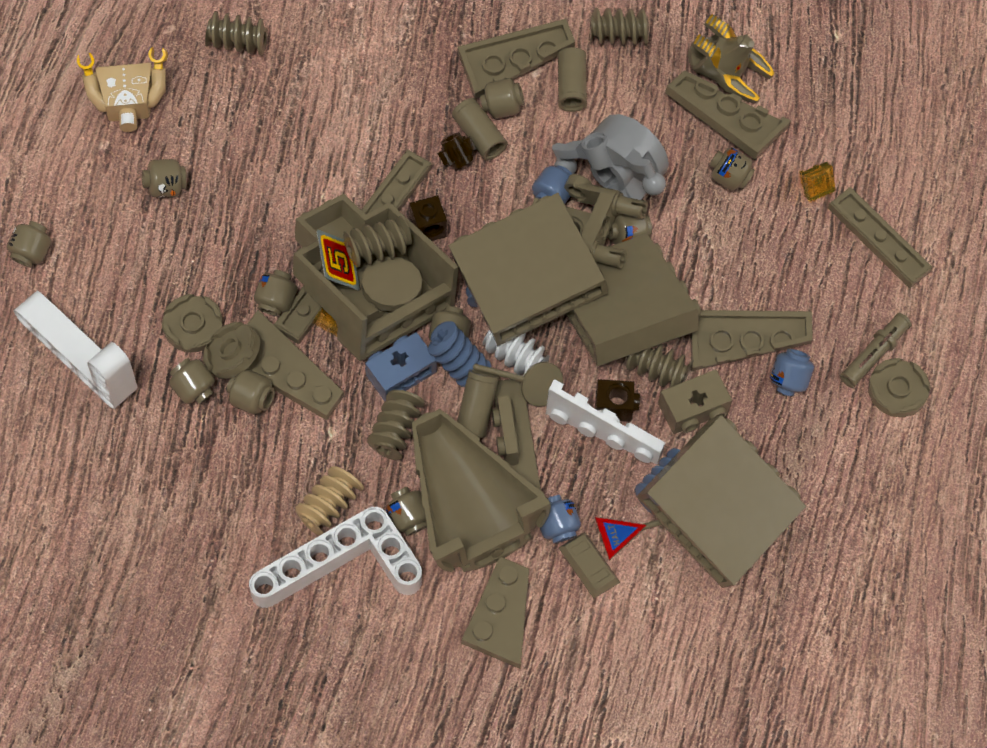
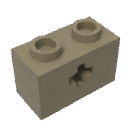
M715 369L662 390L658 405L673 434L681 431L689 433L697 429L701 423L720 415L726 417L730 410L732 398Z

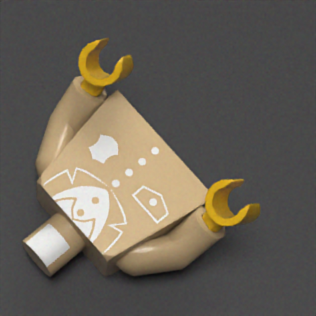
M154 47L150 48L148 55L150 60L154 62V67H152L151 63L96 67V72H93V55L89 53L91 64L88 66L81 65L79 55L77 56V64L84 71L82 79L88 99L98 111L107 113L109 121H119L122 131H135L137 129V119L148 118L151 108L156 107L166 90V68L163 67V63L168 58V52L165 48H162L163 56L160 60L154 58Z

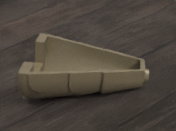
M441 409L432 413H425L412 422L416 471L421 484L422 507L426 516L429 550L441 569L453 572L455 570L454 567H461L463 572L491 565L497 562L499 557L505 558L526 544L532 538L530 533L536 525L538 528L544 525L551 508V504L544 493L511 468L508 462L483 445L479 437Z

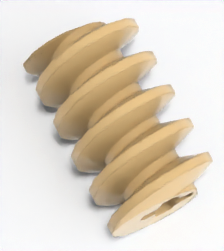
M337 466L330 467L328 469L329 476H322L320 478V485H314L312 487V494L305 495L304 503H299L295 507L301 521L317 535L323 534L320 525L331 528L332 523L328 519L329 515L336 519L340 517L336 509L337 506L343 509L348 508V504L344 500L345 497L351 500L356 499V495L352 491L353 488L359 491L364 489L362 483L354 475Z

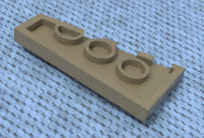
M562 19L458 46V55L474 99H477L480 95L485 94L486 84L506 78L514 80L558 57V53L562 49L575 47V40L567 20Z
M685 70L667 85L665 91L668 96L753 159L762 154L789 128L791 120L785 117L778 119L769 115V110L759 105L757 108H754L742 102V97L734 93L725 94L718 91L717 85Z
M257 310L248 325L258 333L260 349L255 360L246 370H251L268 377L275 391L323 419L328 420L343 399L344 392Z
M701 310V316L698 317L699 330L690 333L691 361L694 359L691 371L811 344L813 341L812 311Z

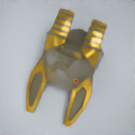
M711 14L706 19L704 25L715 35L703 37L698 34L688 50L689 63L694 71L714 79L729 94L734 93L742 97V100L755 104L760 97L740 78L748 67L770 79L774 75V71L765 58L753 48L755 43L747 34L737 37L729 24Z

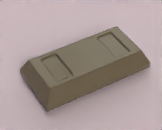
M586 532L581 533L559 547L563 556L594 599L620 583Z

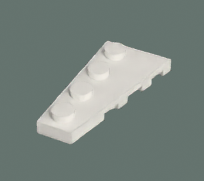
M556 379L553 380L549 388L546 414L553 421L563 425L567 423L577 428L581 434L587 437L595 436L602 439L613 449H624L634 454L642 462L658 464L663 454L665 442L632 423H627L625 426L620 424V420L615 416V413L606 408L599 411L594 409L587 403L589 398L578 392L575 396H572L561 390L564 385Z

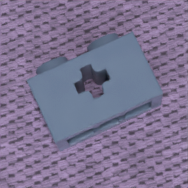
M415 332L409 337L407 335L400 337L394 342L392 347L384 352L377 351L372 354L367 362H365V371L369 381L382 399L386 401V395L389 391H407L437 372V361L435 356L429 354L427 345L418 333Z

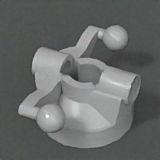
M621 114L609 115L583 140L572 141L566 144L556 143L552 146L556 156L554 166H563L572 174H575L577 170L575 158L587 159L596 181L604 188L619 190L625 197L641 200L646 193L652 196L659 195L666 187L664 175L667 173L669 166L667 153L659 139L647 127L633 118Z

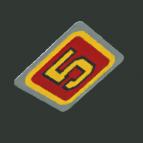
M317 230L325 277L328 280L359 290L356 266L348 256L344 239Z

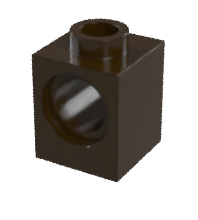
M438 195L409 203L410 222L431 241L447 237V219Z
M598 379L595 391V409L599 411L606 408L615 413V416L620 421L631 422L633 411H639L640 393H634L635 381ZM618 397L621 398L624 401V403L615 404L610 399Z

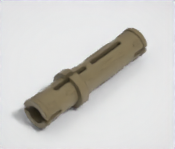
M897 313L884 329H879L874 334V339L839 375L842 382L848 387L854 388L887 351H892L896 347V341L912 326L909 318L902 313ZM890 333H892V335L888 338V340H887L882 346H879V344H880ZM870 354H872L873 356L862 366V368H860L859 366L862 364V362Z

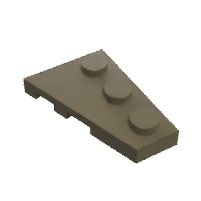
M499 557L463 635L461 644L520 669L529 568Z

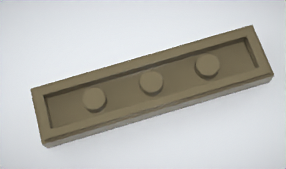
M851 187L829 203L828 209L909 288L913 287L931 272L933 267Z

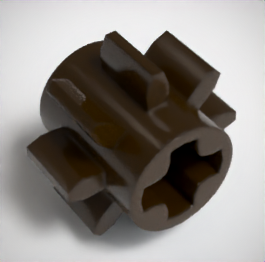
M458 132L449 135L440 142L442 150L438 152V155L443 165H452L454 169H458L473 160L472 151L476 147L470 136L467 138L465 136L462 137Z

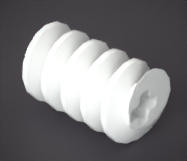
M489 330L482 343L488 353L495 352V358L499 361L504 360L507 367L514 366V372L518 375L525 374L536 363L548 362L550 357L549 355L543 357L545 350L543 345L536 350L533 349L535 339L532 338L527 343H524L526 333L497 346Z

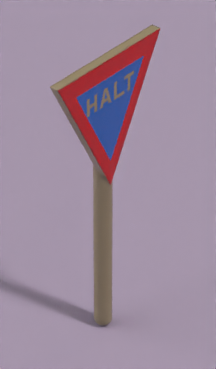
M595 517L609 561L641 531L662 525L659 520L638 524Z

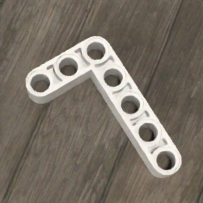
M34 292L13 310L18 320L112 409L118 407L137 390L138 387L130 360L123 350L113 342L100 349L41 292Z
M370 507L257 571L249 581V588L253 602L259 607L268 608L366 551L371 550L395 589L403 595H412L422 585V568L387 513L379 507ZM377 521L382 524V527L377 530H371L367 527V524ZM344 537H351L355 540L349 546L340 544V540ZM393 546L399 552L395 555H386L383 550ZM316 553H325L328 556L327 559L321 562L312 559ZM291 568L300 571V574L294 578L284 575ZM404 572H411L416 577L411 581H404L399 576ZM263 584L273 587L266 594H260L256 591Z

